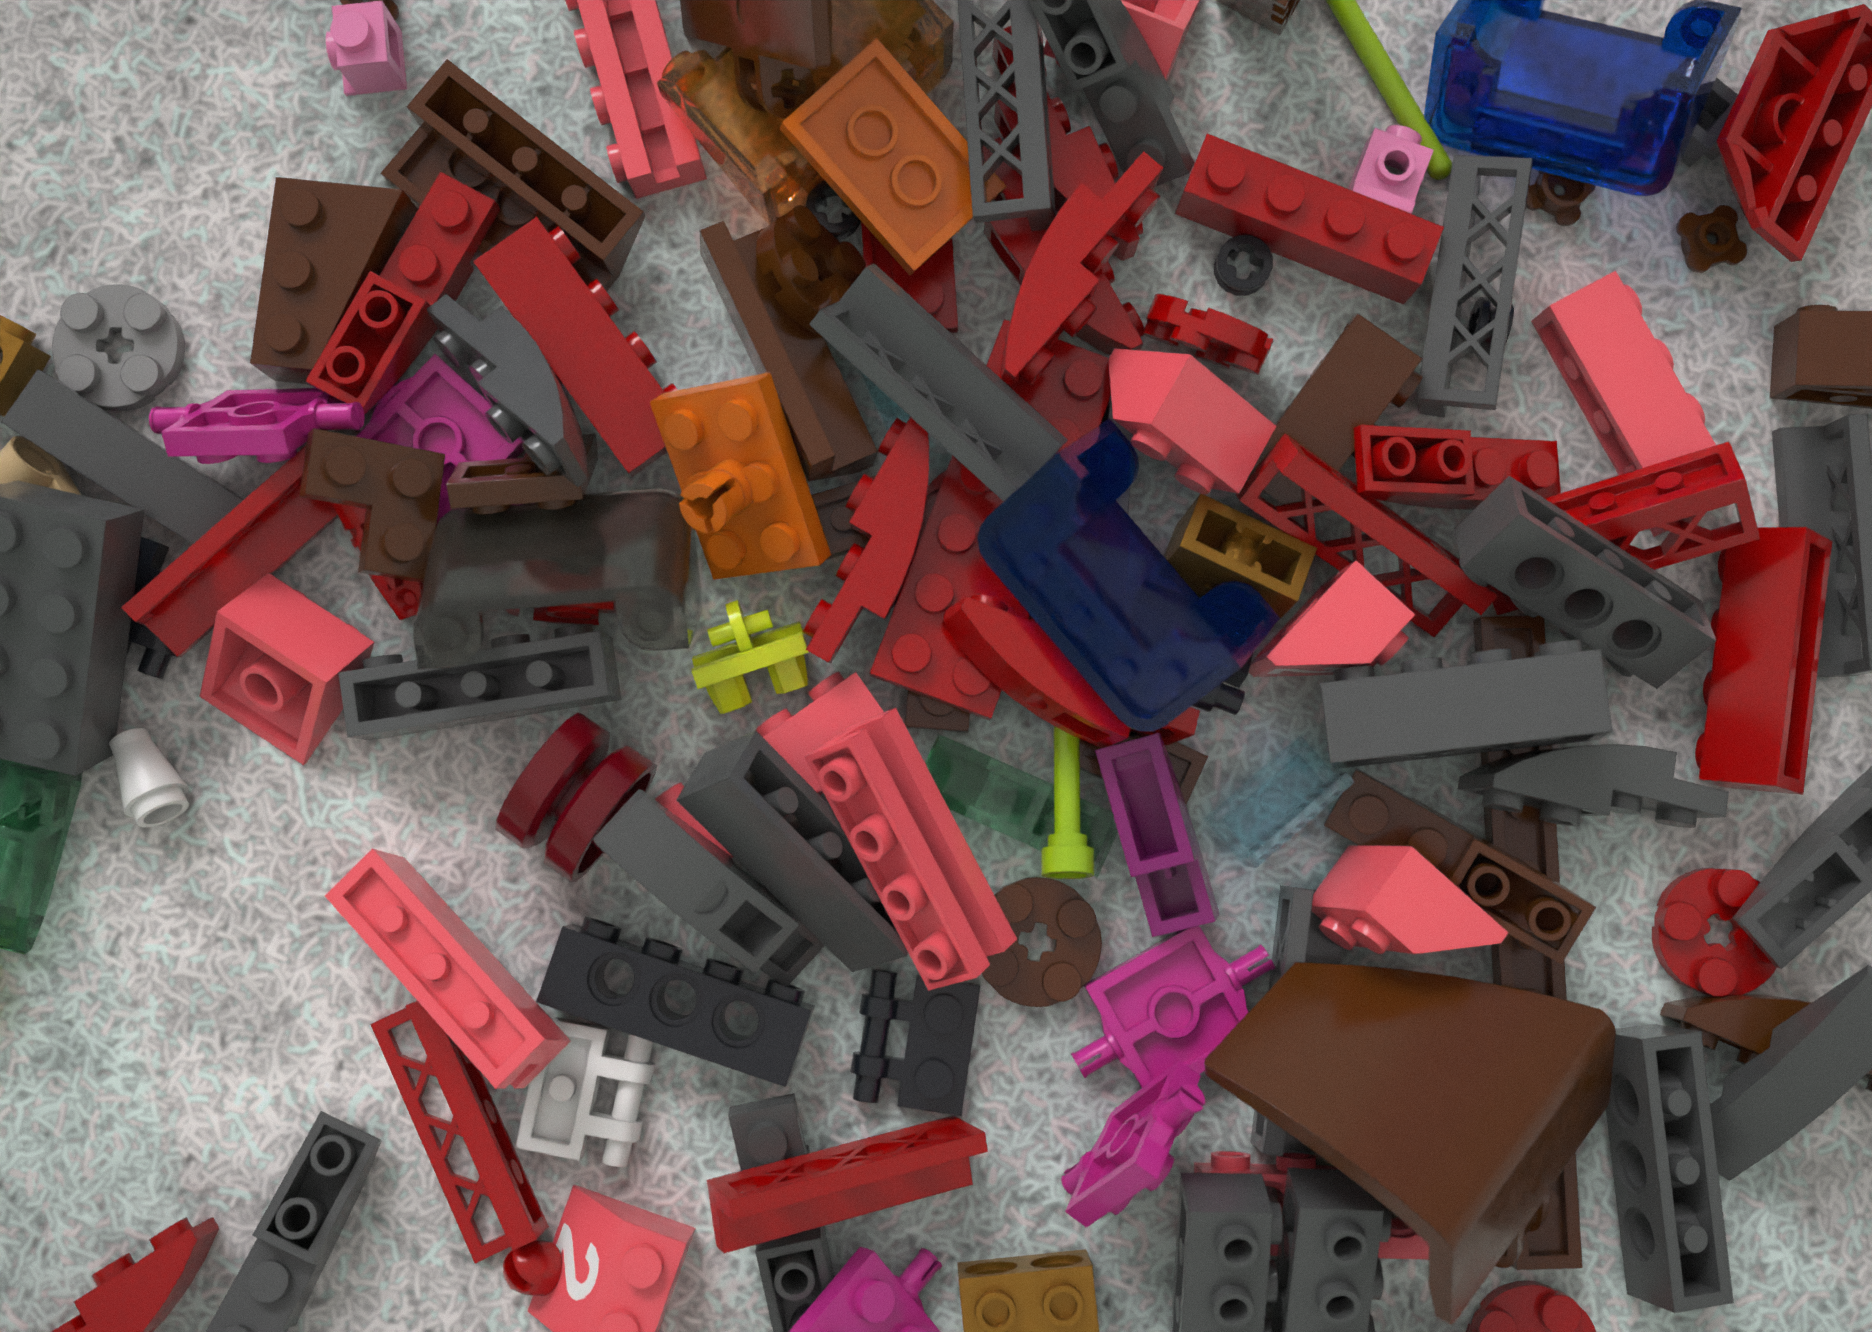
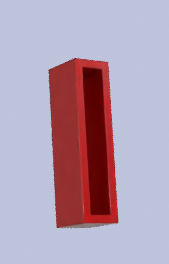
M1208 133L1175 211V214L1231 237L1238 235L1255 236L1261 239L1274 254L1403 305L1422 285L1444 229L1441 225Z
M535 217L473 262L513 317L521 323L535 340L551 369L628 474L633 477L667 453L649 402L662 393L677 391L678 389L673 383L664 389L660 387L648 370L657 361L635 331L624 337L610 318L619 309L597 279L586 285L572 265L580 260L581 256L561 228L558 226L548 233L540 220Z
M1758 527L1759 540L1724 549L1719 555L1718 574L1722 582L1719 609L1715 610L1711 619V627L1716 642L1714 643L1712 670L1707 673L1703 683V698L1707 706L1705 731L1697 740L1695 758L1700 769L1699 780L1733 789L1803 795L1832 541L1808 527Z

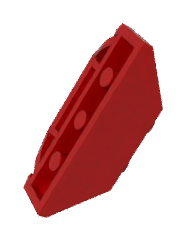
M1865 4L1768 30L1716 141L1726 180L1751 229L1790 262L1802 261L1872 108V11Z

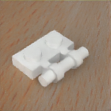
M548 1015L571 1042L529 1083L515 1148L580 1161L584 1157L589 1135L606 1139L602 1163L614 1167H627L632 1143H637L640 1140L643 1121L637 1118L644 1084H651L655 1063L649 1061L653 1042L629 1034L624 1056L606 1054L611 1031L610 1027ZM601 1077L619 1080L612 1114L594 1111Z

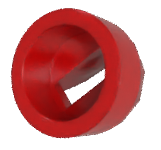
M534 1240L518 1249L511 1250L503 1261V1277L510 1289L523 1295L545 1296L552 1292L561 1274L562 1260L560 1251L554 1243Z

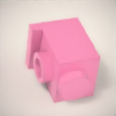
M383 1L332 6L333 21L330 31L326 33V48L332 68L335 71L340 70L342 72L344 94L350 96L407 89L402 30Z
M1391 125L1386 128V131L1375 128L1364 145L1348 189L1412 214L1416 203L1414 201L1434 150L1420 145L1422 141L1421 135L1409 127ZM1385 165L1403 171V174L1394 175L1386 169Z

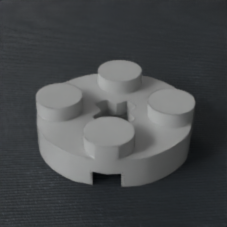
M121 284L105 285L94 288L86 294H73L62 304L60 310L61 318L56 325L52 341V355L58 379L61 383L96 406L111 411H130L142 408L156 400L154 397L162 393L168 384L171 385L179 375L185 355V341L182 328L163 303L142 289ZM122 332L123 338L133 343L132 352L122 353L120 363L113 364L112 356L104 352L105 344L113 341L116 333Z

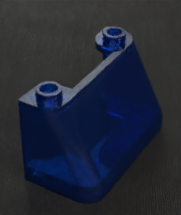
M1458 0L1435 33L1424 119L1431 126L1440 143L1481 156L1532 158V169L1630 195L1645 197L1658 194L1664 190L1677 170L1733 40L1742 10L1741 7L1710 0H1694L1685 3L1674 12L1666 27L1663 38L1543 10L1544 0Z
M1108 419L1058 452L989 514L980 526L977 540L979 551L987 565L1118 719L1128 727L1141 732L1156 731L1166 726L1238 671L1280 617L1255 589L1239 581L1223 582L1213 587L1201 598L1194 593L1116 501L1135 482L1140 466L1138 454L1133 445L1115 423Z

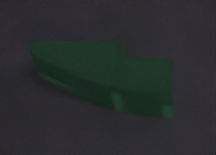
M938 734L925 764L949 810L1041 852L1042 848L1047 847L1048 835L1054 834V784ZM1080 798L1081 834L1087 835V846L1094 848V877L1098 878L1118 830L1113 812Z
M0 759V949L26 954L32 950L46 914L79 795L83 772L73 776Z

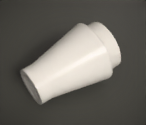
M146 728L129 729L111 739L109 746L115 759L125 815L134 817L139 827H153L169 822L187 810L189 803L185 795H187L189 787L152 741Z

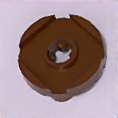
M801 205L794 207L764 228L758 235L756 242V256L763 277L770 271H773L776 280L782 287V290L774 295L780 306L799 325L814 334L820 335L809 325L821 309L839 302L866 267L858 249L847 241L840 243L832 233L819 223L816 216L808 208Z
M1028 877L1003 886L994 895L1017 940L1005 952L987 956L990 966L982 972L983 978L1002 997L1023 1006L1047 1007L1058 1002L1073 999L1080 989L1092 978L1101 955V931L1094 909L1075 889L1054 879ZM1035 923L1046 924V936L1055 939V947L1052 952L1042 951L1039 960L1031 961V959H1027L1028 948L1018 944L1020 933L1032 932Z

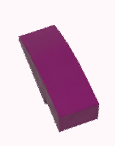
M1160 732L1095 750L1130 876L1136 878L1152 937L1215 922L1220 914L1199 843Z

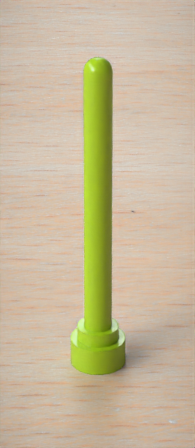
M1326 0L1399 125L1409 127L1418 132L1422 137L1420 145L1434 150L1427 167L1430 177L1435 180L1447 178L1451 174L1452 162L1356 0Z
M1069 589L1065 593L1066 599H1073L1076 596V590ZM1056 617L1052 619L1065 625L1068 628L1069 635L1078 638V629L1074 628L1070 621ZM1053 725L1054 834L1048 835V846L1041 849V876L1051 879L1090 878L1094 876V848L1087 846V835L1081 834L1079 738Z

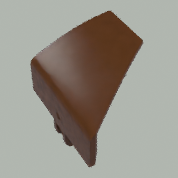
M680 0L682 25L686 36L733 49L735 81L738 94L747 106L755 110L769 112L779 118H787L814 94L815 83L809 69H823L830 66L832 42L831 0ZM793 80L798 81L799 86L792 85ZM751 84H756L757 90L753 89Z
M1295 962L1205 1058L1204 1068L1205 1074L1211 1080L1308 1146L1359 1184L1428 1243V1284L1435 1316L1453 1325L1494 1266L1508 1268L1514 1265L1522 1254L1526 1234L1538 1230L1546 1220L1549 1212L1550 1187L1609 1104L1616 1031L1613 1022L1602 1009L1513 987L1403 969Z

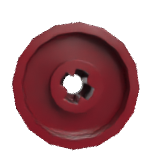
M579 712L568 718L533 756L513 785L496 819V831L522 849L534 847L548 838L545 845L544 864L570 882H577L603 856L605 852L596 845L593 838L639 788L645 793L647 792L657 769V765L630 746L619 748L606 757L609 748L610 732Z

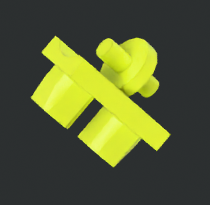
M738 600L725 604L730 622L707 629L713 647L736 640V642L692 657L694 668L691 669L697 689L706 687L710 698L720 714L743 708L752 703V696L744 674L764 667L768 669L776 694H785L808 685L804 654L809 652L806 650L807 642L800 621L751 637V634L773 627L769 611L766 609L744 616Z

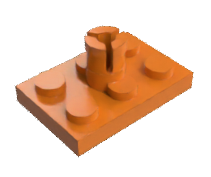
M877 38L781 123L780 131L910 276L973 219L968 142ZM995 173L986 181L987 202L993 201L1007 187Z
M770 372L666 392L649 402L682 491L680 496L684 497V500L679 503L680 512L685 521L696 530L713 580L819 566L831 556Z

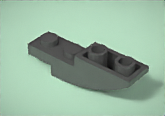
M1028 0L1072 92L1083 89L1123 173L1127 171L1144 151L1163 167L1156 186L1189 174L1195 163L1169 109L1174 96L1145 39L1121 0Z
M447 294L428 307L426 310L440 331L434 337L435 343L447 359L457 368H460L465 363L469 365V369L477 380L478 386L491 405V408L485 412V416L493 428L510 444L520 439L523 442L522 446L525 452L545 474L550 475L557 470L577 488L588 480L584 440L573 407L537 343L521 323L502 306L483 321H480Z
M1623 744L1582 745L1515 754L1487 763L1459 776L1458 790L1483 795L1482 806L1507 812H1523L1524 805L1540 809V820L1566 826H1580L1581 816L1610 815V811L1623 814H1640L1642 808L1655 811V822L1675 827L1695 828L1697 818L1726 817L1729 796L1728 791L1674 778L1677 752L1648 746Z
M640 788L593 838L601 850L651 894L703 936L754 973L760 969L780 984L788 986L825 946L768 889L741 870L725 851Z
M795 1093L730 1107L728 1117L741 1171L810 1153L809 1145L805 1143ZM825 1226L756 1245L755 1253L773 1332H789L835 1277Z
M323 1111L319 1113L252 1236L256 1237L257 1240L206 1332H287L289 1327L296 1326L362 1191L382 1141L381 1139Z

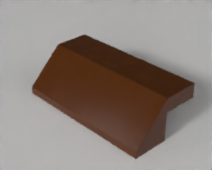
M446 59L407 105L408 110L420 127L384 168L381 175L395 188L402 189L418 206L422 204L440 172L494 199L501 210L477 249V252L481 255L535 217L540 220L548 233L559 226L581 256V259L572 266L585 284L588 285L597 279L604 289L608 291L620 276L646 217L644 211Z
M724 221L700 230V255L757 375L771 373L808 482L855 474L874 466L878 450L825 339L821 335L814 334L799 325L783 310L774 297L776 293L782 290V287L776 280L773 271H770L764 277L762 275L756 256V242L758 235L763 229L734 241Z

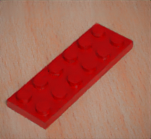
M1005 319L986 365L1000 378L1003 351L1010 321ZM1059 339L1049 348L1056 356L1044 373L1032 385L1022 379L1014 388V391L1067 438L1068 441L1030 484L1008 505L952 455L870 670L871 677L989 721L992 718L1002 690L986 677L961 650L942 624L946 610L964 596L970 598L972 595H986L996 598L1008 606L1007 612L1026 619L1030 616L1111 396L1109 358Z

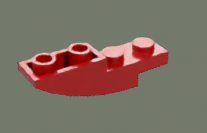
M1011 26L1004 28L1006 32L1012 35ZM994 37L992 57L1000 75H1002L1014 61L1013 51ZM1014 80L1007 91L1016 98ZM1047 92L1056 211L1059 212L1081 182L1099 197L1103 198L1115 184L1114 179L1118 178V168L1110 147L1105 142L1098 145L1090 126L1066 135L1071 132V125L1065 106L1058 96L1050 99ZM998 99L995 103L994 121L1004 140L1017 126L1018 114ZM1020 142L1013 149L1012 154L1015 152L1020 154ZM1127 221L1113 238L1119 242V245L1112 254L1113 256L1122 261L1134 257L1140 240L1139 235L1143 234L1142 222L1135 227Z
M999 137L995 139V141L1001 145V138ZM983 145L984 161L986 162L993 153ZM1018 152L1012 154L1021 161V155ZM1003 161L994 173L1007 187L994 201L1024 198L1022 176ZM1027 217L985 222V236L1002 263L1021 286L1030 261L1047 229L1032 231ZM1107 261L1095 274L1091 272L1100 280L1091 301L1098 308L1076 336L1109 356L1114 348L1141 350L1143 342L1140 337L1144 336L1142 321L1131 303L1121 304L1111 286V283L1115 281L1111 265Z
M1144 151L1103 198L1099 197L1081 182L1061 207L1042 237L1025 272L1017 295L1003 351L1001 379L1013 390L1022 379L1032 385L1044 373L1056 356L1049 348L1064 331L1073 338L1090 320L1098 308L1091 301L1100 281L1091 272L1094 274L1098 272L1115 252L1119 242L1113 237L1124 224L1129 221L1135 227L1138 226L1160 199V195L1154 189L1163 167Z
M440 172L380 275L372 271L368 273L305 381L343 403L359 402L363 407L364 414H366L400 379L438 330L426 309L445 294L455 301L458 299L474 270L470 261L501 210L497 202Z
M911 417L907 423L899 418L894 420L878 449V452L887 456L874 479L864 474L849 497L845 507L854 512L849 524L852 529L870 539L865 548L856 543L852 545L835 577L845 583L832 604L821 599L803 630L804 634L812 638L806 650L828 663H832L863 609L886 621L902 589L915 555L923 525L928 492L930 448L928 432Z
M1359 425L1353 428L1357 490L1359 494L1369 498L1420 507L1474 510L1509 476L1543 498L1561 493L1557 441L1471 437L1470 430L1377 425Z
M972 595L970 598L964 596L945 611L942 624L961 650L986 677L1013 700L1036 716L1074 737L1100 748H1105L1128 739L1130 732L1142 737L1160 732L1164 745L1167 746L1195 734L1200 710L1179 703L1180 696L1171 690L1156 686H1144L1141 689L1120 681L1121 674L1109 667L1097 664H1086L1082 667L1081 664L1087 641L1069 635L1068 628L1060 622L1041 617L1028 620L1007 612L1008 606L1004 602L986 595Z
M186 1217L149 1239L155 1251L135 1263L131 1254L128 1253L94 1273L92 1278L97 1287L74 1301L80 1315L52 1332H154L188 1290L204 1263L219 1230L215 1219L212 1217L192 1227Z

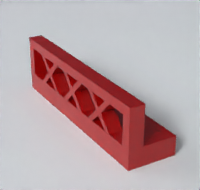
M1286 433L1248 478L1240 493H1236L1240 502L1284 533L1316 547L1315 554L1339 571L1355 560L1364 567L1363 548L1383 545L1397 555L1399 571L1373 576L1415 614L1410 621L1434 638L1463 604L1479 615H1482L1498 597V594L1490 585L1483 587L1473 582L1461 569L1457 556L1379 500L1359 494L1357 484ZM1278 471H1280L1281 474L1301 487L1302 502L1274 506L1262 498L1260 494ZM1335 511L1350 522L1351 537L1323 541L1315 533L1314 513ZM1303 515L1304 526L1291 517ZM1352 550L1353 561L1340 552ZM1432 580L1446 590L1447 593L1432 611L1427 614L1413 604L1412 582ZM1400 585L1401 595L1389 586Z
M1729 441L1544 498L1653 570L1760 539L1746 478ZM1735 503L1739 522L1712 530L1697 525L1707 511ZM1658 527L1670 532L1664 541L1655 547L1643 550L1630 545L1640 531ZM1491 586L1498 594V597L1493 602L1497 615L1518 610L1509 596Z
M306 445L296 453V456L289 459L121 607L135 622L144 624L177 657H182L214 629L216 614L219 609L266 574L274 575L338 518L331 502L300 497Z
M414 1001L406 1005V1008L370 1024L474 1263H478L509 1247L513 1251L538 1239L548 1229V1223L481 1072L418 1001ZM411 1020L427 1055L425 1063L401 1055L402 1053L391 1029ZM408 1067L421 1071L417 1085H415ZM430 1075L436 1077L453 1114L451 1122L427 1113L421 1098ZM434 1127L447 1131L443 1145H441ZM456 1135L464 1139L479 1173L478 1181L455 1174L451 1168L448 1155ZM460 1186L474 1191L469 1205ZM482 1195L489 1197L505 1233L484 1243L474 1220V1215Z
M953 1115L708 1179L707 1187L716 1246L723 1253H728L972 1185L969 1157L988 1152L985 1132Z

